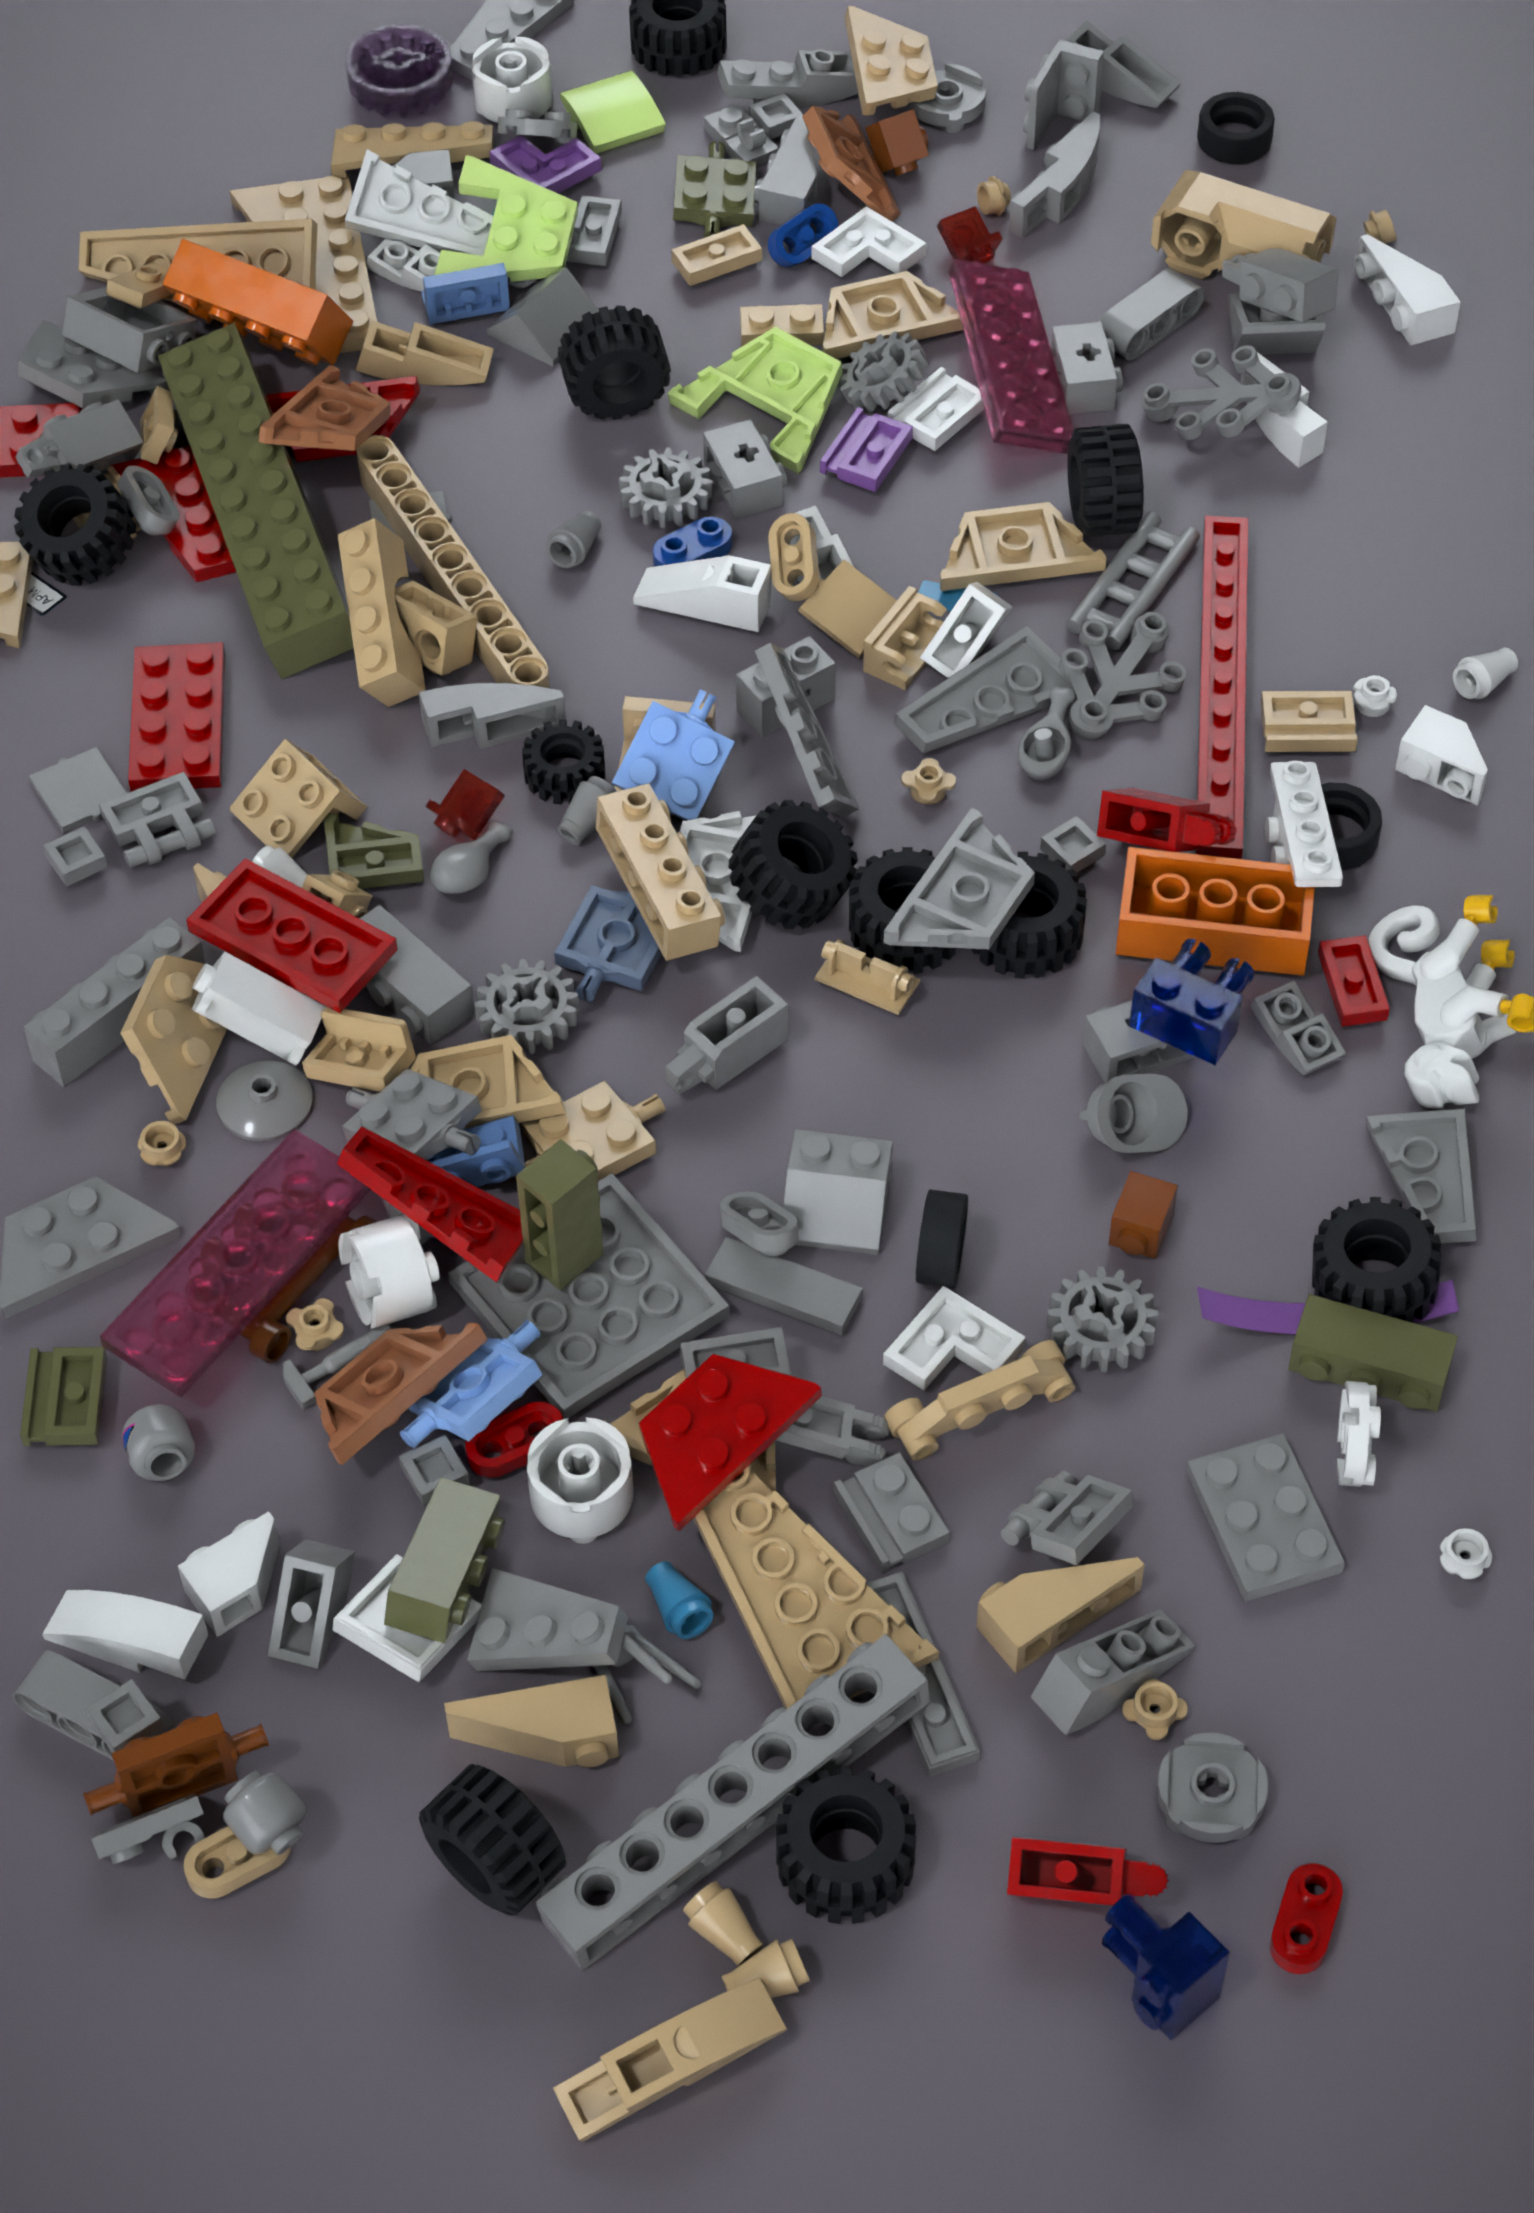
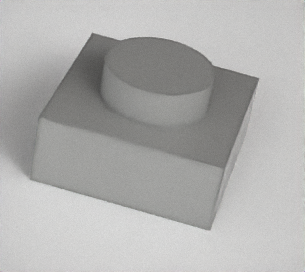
M785 93L750 105V117L754 119L760 129L763 128L766 135L770 139L782 136L786 128H791L797 114L803 115Z
M1075 816L1042 836L1040 850L1047 854L1052 861L1059 859L1066 863L1065 870L1073 869L1078 873L1105 856L1106 843L1081 819Z
M85 826L43 845L46 858L66 887L108 868L104 853Z
M446 1434L399 1456L400 1467L423 1506L429 1503L440 1477L466 1485L470 1484L469 1474Z
M133 1679L125 1682L85 1708L89 1721L112 1753L123 1749L126 1744L134 1739L150 1737L164 1728L160 1716Z

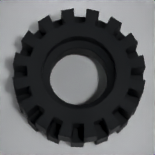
M559 719L558 727H553L551 721L543 723L544 732L537 727L531 731L532 738L526 737L524 741L522 758L525 783L529 784V790L533 795L539 791V799L546 802L549 796H553V804L561 805L562 798H568L570 804L580 782H587L591 776L605 779V759L602 739L599 734L595 735L592 727L588 725L582 730V722L574 720L572 727L567 726V719ZM559 757H572L579 760L578 763L567 767H557L548 764L553 759Z

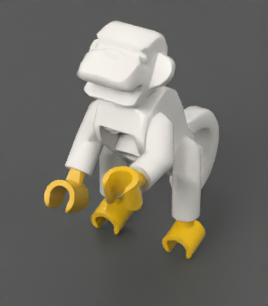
M1493 895L1467 896L1464 900L1463 908L1465 919H1459L1447 939L1432 951L1426 952L1417 962L1394 956L1388 951V944L1399 933L1397 942L1403 952H1418L1431 946L1440 934V925L1435 913L1428 907L1408 906L1388 914L1375 925L1368 938L1376 968L1381 973L1393 979L1417 986L1414 1004L1415 1024L1424 1046L1416 1050L1407 1060L1404 1075L1413 1097L1421 1106L1426 1108L1443 1109L1444 1104L1447 1103L1455 1105L1478 1103L1479 1093L1475 1084L1479 1081V1075L1472 1059L1479 1056L1493 1042L1513 1035L1516 1031L1534 1033L1533 996L1521 993L1515 995L1511 1001L1507 994L1488 990L1496 978L1494 968H1511L1514 964L1515 953L1513 950H1508L1510 940L1484 941L1481 947L1482 964L1478 963L1475 965L1466 982L1459 968V964L1479 933L1477 923L1494 924L1496 922L1498 908L1497 906H1491ZM1419 926L1418 929L1411 932L1402 931L1410 927ZM1479 1013L1491 1015L1493 1017H1490L1482 1021L1479 1016Z

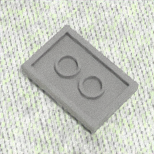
M1284 1433L1187 1461L1186 1474L1244 1602L1343 1573L1344 1559Z

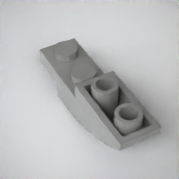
M824 49L798 50L795 63L784 61L755 62L744 59L736 61L720 60L717 71L725 98L755 99L757 103L785 93L798 109L812 106H822L858 94L851 52L827 51Z
M1093 111L1081 123H1076L1070 132L1059 142L1053 143L1048 148L1044 156L1045 170L1041 171L1035 180L1024 190L1018 191L1010 201L1008 208L1010 213V233L1023 238L1045 218L1060 224L1077 206L1087 191L1095 173L1098 157L1100 114Z

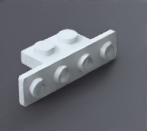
M1297 760L1271 763L1270 775L1276 799L1273 817H1266L1265 841L1267 845H1273L1271 863L1290 864L1294 883L1297 887L1341 886L1343 874L1316 763Z

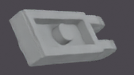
M822 1396L776 1441L841 1459L845 1457L851 1464L868 1467L884 1460L886 1451L881 1445L852 1437L851 1433L857 1437H866L868 1440H880L888 1436L889 1427L885 1417L875 1416L873 1413L855 1409L853 1404Z

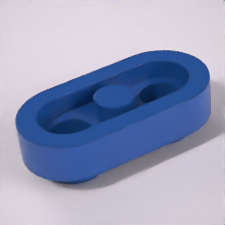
M816 203L803 209L776 228L768 239V250L772 259L782 267H793L812 256V245L839 227L834 211L825 204ZM810 222L814 224L816 233L810 227ZM783 242L787 245L788 252L785 250Z
M704 517L660 538L653 546L654 567L727 555L732 548L731 526L721 518Z

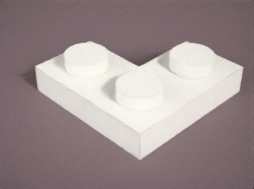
M867 206L812 245V259L840 277H843L868 257L892 272L899 273L906 271L926 256V242Z
M943 1286L883 1353V1365L922 1390H925L953 1357L958 1358L981 1374H985L1013 1362L1025 1349L1026 1337Z

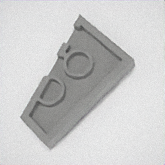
M1465 1108L1366 1116L1367 1129L1407 1208L1415 1207L1421 1211V1220L1429 1219L1435 1226L1434 1235H1439L1441 1244L1477 1241Z
M492 1568L467 1661L476 1671L617 1665L628 1616L617 1605Z

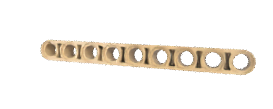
M383 435L370 436L356 449L360 481L371 500L375 501L395 533L403 539L406 551L433 591L478 616L474 651L495 682L550 688L549 670L546 661L391 439Z

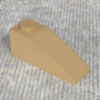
M1139 1557L1024 1573L1006 1584L998 1582L988 1588L978 1602L976 1628L1016 1674L1141 1591L1145 1564Z
M606 1675L444 1703L449 1736L452 1739L563 1767L574 1765L585 1768L596 1767L604 1764L608 1759L619 1757L617 1731Z

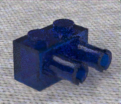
M1187 939L1183 942L1181 949L1171 964L1155 958L1135 987L1129 1027L1216 1066L1237 1033L1243 1002L1241 994L1248 983L1254 978V970L1244 961L1237 973H1235L1234 970L1239 964L1240 959L1230 958L1214 983L1203 979L1197 975L1210 960L1211 952L1203 942H1200L1192 954L1190 951L1196 944V939Z
M1131 1894L1123 1896L1111 1907L1105 1916V1921L1112 1925V1927L1102 1938L1101 1944L1108 1948L1135 1976L1131 2000L1134 2002L1133 2007L1138 2017L1150 2029L1157 2030L1159 2028L1172 2041L1220 1998L1230 1951L1190 1911L1174 1925L1163 1929L1135 1901Z

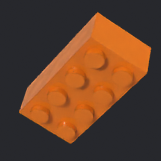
M183 238L162 283L174 294L173 301L189 309L188 315L207 324H210L212 319L224 323L223 327L235 323L242 338H246L247 333L260 337L259 342L272 350L281 352L283 347L296 351L295 357L313 366H317L319 361L334 366L353 323V320L327 294Z
M1128 847L1115 955L1304 976L1311 937L1315 887L1295 886L1290 864Z

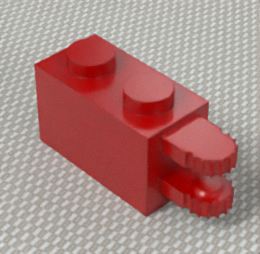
M1137 788L1102 790L1097 836L1164 851L1184 852L1205 849V846H1213V844H1229V842H1233V838H1236L1237 827H1235V822H1232V819L1209 813L1210 803Z
M1012 1837L1007 1895L1121 1906L1123 1904V1895L1144 1897L1148 1894L1149 1897H1152V1895L1157 1897L1159 1893L1163 1894V1890L1168 1888L1167 1883L1169 1880L1167 1876L1169 1874H1166L1165 1868H1161V1864L1155 1865L1153 1862L1152 1865H1149L1146 1861L1126 1860L1127 1848Z

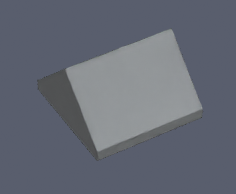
M565 267L536 282L487 328V335L554 367L560 361L558 347L562 346L560 339L563 333H570L569 326L574 321L580 322L583 320L582 315L589 311L591 314L599 312V310L569 269Z
M1229 293L1233 352L1244 345L1253 346L1261 355L1314 353L1317 351L1326 327L1322 314L1302 323L1239 300V293Z

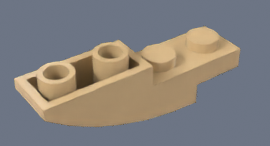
M759 1977L709 1999L600 2056L601 2061L553 2087V2090L578 2140L584 2142L683 2085L687 2087L788 2029Z

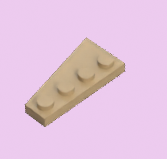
M476 121L466 122L458 126H444L437 122L426 123L420 127H404L397 123L387 124L382 128H365L357 124L348 125L342 129L335 130L331 160L332 176L346 178V170L361 168L367 149L379 155L380 160L387 164L399 162L408 153L449 149L451 163L464 161L466 155L477 159L490 158L489 151L494 148L493 125H483Z

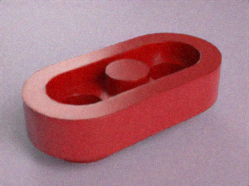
M532 1402L493 1419L484 1431L476 1434L469 1442L466 1441L465 1443L467 1462L470 1468L480 1476L495 1478L527 1465L529 1447L535 1439L531 1435L536 1431H542L545 1427L556 1421L563 1420L561 1412L549 1403ZM490 1452H498L501 1454L500 1456L495 1458L485 1457V1455Z
M1317 1863L1304 1864L1290 1874L1270 1939L1271 1956L1280 1968L1293 1974L1310 1973L1322 1964L1343 1896L1342 1883L1337 1874L1324 1865ZM1312 1883L1318 1884L1323 1888L1324 1893L1320 1895L1311 1894L1305 1886ZM1294 1933L1305 1934L1310 1942L1303 1945L1297 1944L1291 1939V1935Z

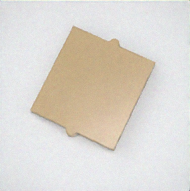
M843 560L825 580H819L817 589L799 607L798 612L859 658L864 653V640L897 600L846 560Z

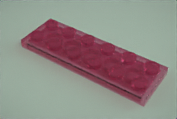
M954 259L948 273L993 442L1068 454V445L1073 433V427L1029 272L1017 268L986 265L978 261L969 262Z
M293 1129L100 1335L102 1347L182 1398L371 1189L337 1165L339 1156Z

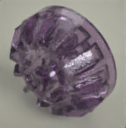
M389 25L371 30L355 40L346 54L345 63L351 95L356 97L358 103L371 111L375 108L376 112L384 117H387L391 110L398 111L401 118H406L407 111L416 109L420 114H423L429 109V104L436 106L446 96V92L453 83L451 52L448 44L441 36L423 27Z

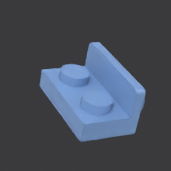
M504 263L423 277L424 290H422L421 294L429 325L503 312L510 308L508 279Z
M514 1115L464 1129V1131L480 1137V1147L477 1152L474 1150L475 1154L468 1155L461 1150L451 1147L433 1155L428 1160L430 1163L476 1187L489 1183L503 1182L510 1177L516 1176L525 1168L520 1126Z

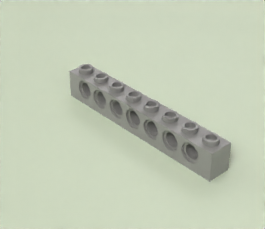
M887 1634L883 1635L873 1644L866 1642L860 1645L848 1657L847 1664L831 1676L825 1674L814 1680L806 1689L804 1697L788 1709L781 1707L772 1712L764 1720L761 1729L745 1742L738 1740L729 1745L719 1756L718 1762L702 1775L695 1773L682 1781L676 1788L672 1798L658 1808L650 1807L640 1813L632 1822L630 1830L614 1842L605 1841L598 1845L588 1855L586 1863L570 1876L561 1875L551 1881L544 1888L541 1898L535 1902L542 1922L583 1972L777 1821L778 1814H783L782 1803L787 1795L796 1796V1785L806 1778L813 1784L816 1782V1772L828 1769L830 1776L837 1775L839 1767L849 1766L929 1704L928 1680ZM858 1691H869L875 1695L870 1701L865 1703H856L849 1699ZM819 1723L828 1724L832 1727L823 1736H813L807 1733L811 1726ZM775 1756L789 1759L787 1765L780 1769L772 1770L763 1766L768 1759ZM738 1789L746 1793L736 1803H725L720 1800L721 1796L729 1790ZM687 1823H697L703 1826L696 1835L691 1837H681L676 1834L677 1830ZM650 1856L658 1859L657 1864L648 1871L641 1872L632 1869L633 1864L642 1857ZM606 1890L614 1893L611 1900L604 1905L593 1906L587 1903L591 1895L598 1891Z

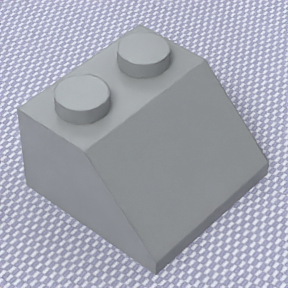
M794 1130L787 1168L783 1208L797 1218L799 1236L797 1246L879 1255L892 1176L893 1141Z

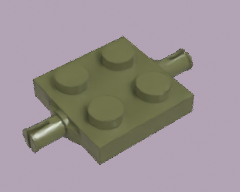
M716 141L709 144L708 157L677 155L673 220L689 221L705 226L703 238L711 236V233L713 235L720 233L721 227L740 226L742 224L746 227H753L756 180L755 161L724 159L725 145L720 141L718 152H716Z

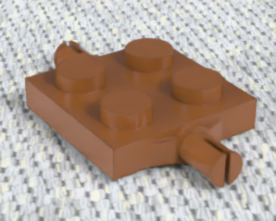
M218 1712L206 1717H191L181 1722L173 1730L155 1737L134 1739L126 1744L123 1749L111 1753L117 1770L114 1777L115 1782L86 1793L84 1792L83 1796L90 1815L122 1803L130 1809L134 1818L194 1793L199 1796L237 1781L238 1777L235 1767L239 1760L238 1757L269 1746V1742L262 1724L230 1736L224 1730Z

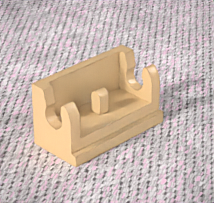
M908 586L864 640L863 672L906 690L927 664L920 657L944 623L930 616L928 611L942 617L947 609L940 602L917 592L916 588Z

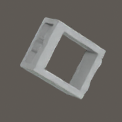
M107 287L67 296L62 336L137 373L161 367L158 355L196 339L198 319L161 301L138 308L106 294Z

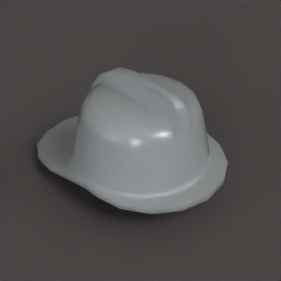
M1127 1074L1113 1077L1107 1083L1097 1087L1090 1095L1086 1109L1080 1111L1078 1115L1079 1119L1087 1121L1092 1136L1100 1143L1109 1146L1113 1151L1121 1153L1157 1152L1170 1148L1180 1139L1186 1128L1188 1108L1185 1095L1179 1085L1168 1076L1159 1074Z

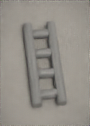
M1149 511L1141 520L1137 532L1130 535L1066 622L1067 629L1074 634H1079L1086 621L1099 620L1108 628L1109 634L1105 641L1106 645L1112 650H1119L1131 634L1136 619L1147 612L1199 540L1200 533L1193 527H1187L1180 536L1158 528L1162 521L1161 517L1156 512ZM1147 542L1169 551L1161 563L1138 555ZM1127 569L1149 578L1140 591L1118 582ZM1106 597L1129 605L1121 618L1098 610Z

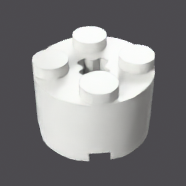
M515 36V42L502 43L501 37L484 43L475 51L472 60L475 109L479 114L498 123V117H505L506 109L530 110L531 119H538L553 106L551 64L548 52L542 44L530 38ZM507 126V129L513 131L514 126Z
M406 1215L395 1216L341 1233L339 1236L338 1247L341 1266L350 1263L351 1280L345 1281L349 1296L361 1321L366 1326L371 1324V1328L423 1314L437 1307L435 1292L431 1284L440 1278L436 1259L430 1251L423 1253L419 1242V1226Z
M585 1417L586 1422L569 1423L567 1418L545 1427L532 1441L527 1461L530 1503L535 1516L550 1531L560 1536L571 1538L572 1541L579 1544L591 1543L598 1536L618 1526L628 1514L634 1499L632 1461L626 1439L609 1423L597 1418Z

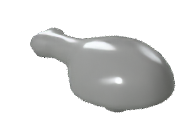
M1057 686L1052 689L1049 695L1051 705L1047 715L1031 726L1023 734L1019 742L1018 757L1020 766L1027 776L1032 779L1046 780L1051 778L1063 768L1069 758L1071 739L1064 724V717L1067 707L1075 699V693L1071 688Z
M493 821L488 826L487 832L478 839L459 843L442 851L434 860L430 870V881L433 887L443 893L456 894L467 892L482 884L488 876L489 854L500 843L510 840L513 834L512 828L500 821Z

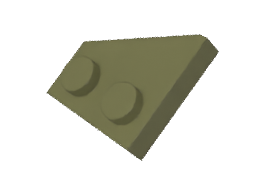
M328 813L324 818L329 875H332L334 870L347 873L359 880L357 887L360 889L424 882L418 834L402 830H387L381 825L364 821L361 827L339 822L338 814Z

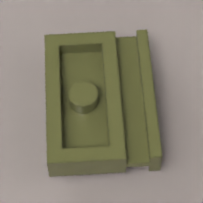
M53 1347V1352H39L38 1348H30L20 1431L23 1446H31L32 1442H46L47 1446L98 1445L107 1366L105 1347Z

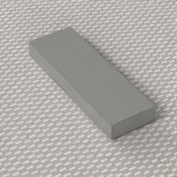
M725 1237L705 1273L706 1280L716 1289L843 1336L863 1298L862 1287L779 1256L764 1255L751 1246Z

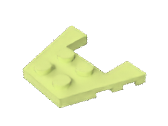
M466 155L458 183L459 194L497 199L484 255L441 250L435 275L504 263L507 277H510L511 282L546 278L565 268L578 215V202L473 156Z
M774 327L732 352V359L717 368L708 366L697 373V380L685 387L678 384L668 392L670 404L697 419H700L725 391H728L787 423L769 443L771 456L775 462H781L784 467L799 474L803 469L842 376V363L787 332Z

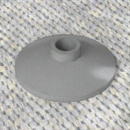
M272 1060L257 1061L238 1068L223 1081L216 1097L218 1116L225 1128L240 1138L257 1142L277 1140L293 1133L307 1120L313 1106V1092L306 1076L292 1065Z

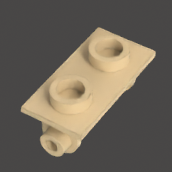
M840 939L836 942L828 940L825 943L821 957L826 959V961L815 976V980L897 1015L900 1014L920 983L919 978L908 973L907 967L903 965L898 967L876 957L873 959L868 958L866 953L845 945V942Z

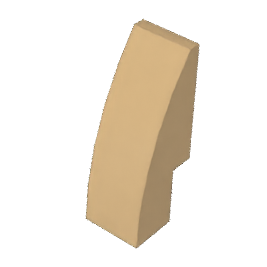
M371 320L355 371L382 379L417 376L419 384L444 386L485 383L494 348L414 322L411 333Z

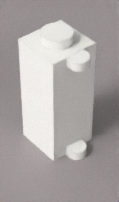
M224 952L213 966L206 963L200 970L192 989L199 993L191 1010L295 1066L300 1062L306 1048L311 1044L322 1018L321 1012L326 1007L227 952Z

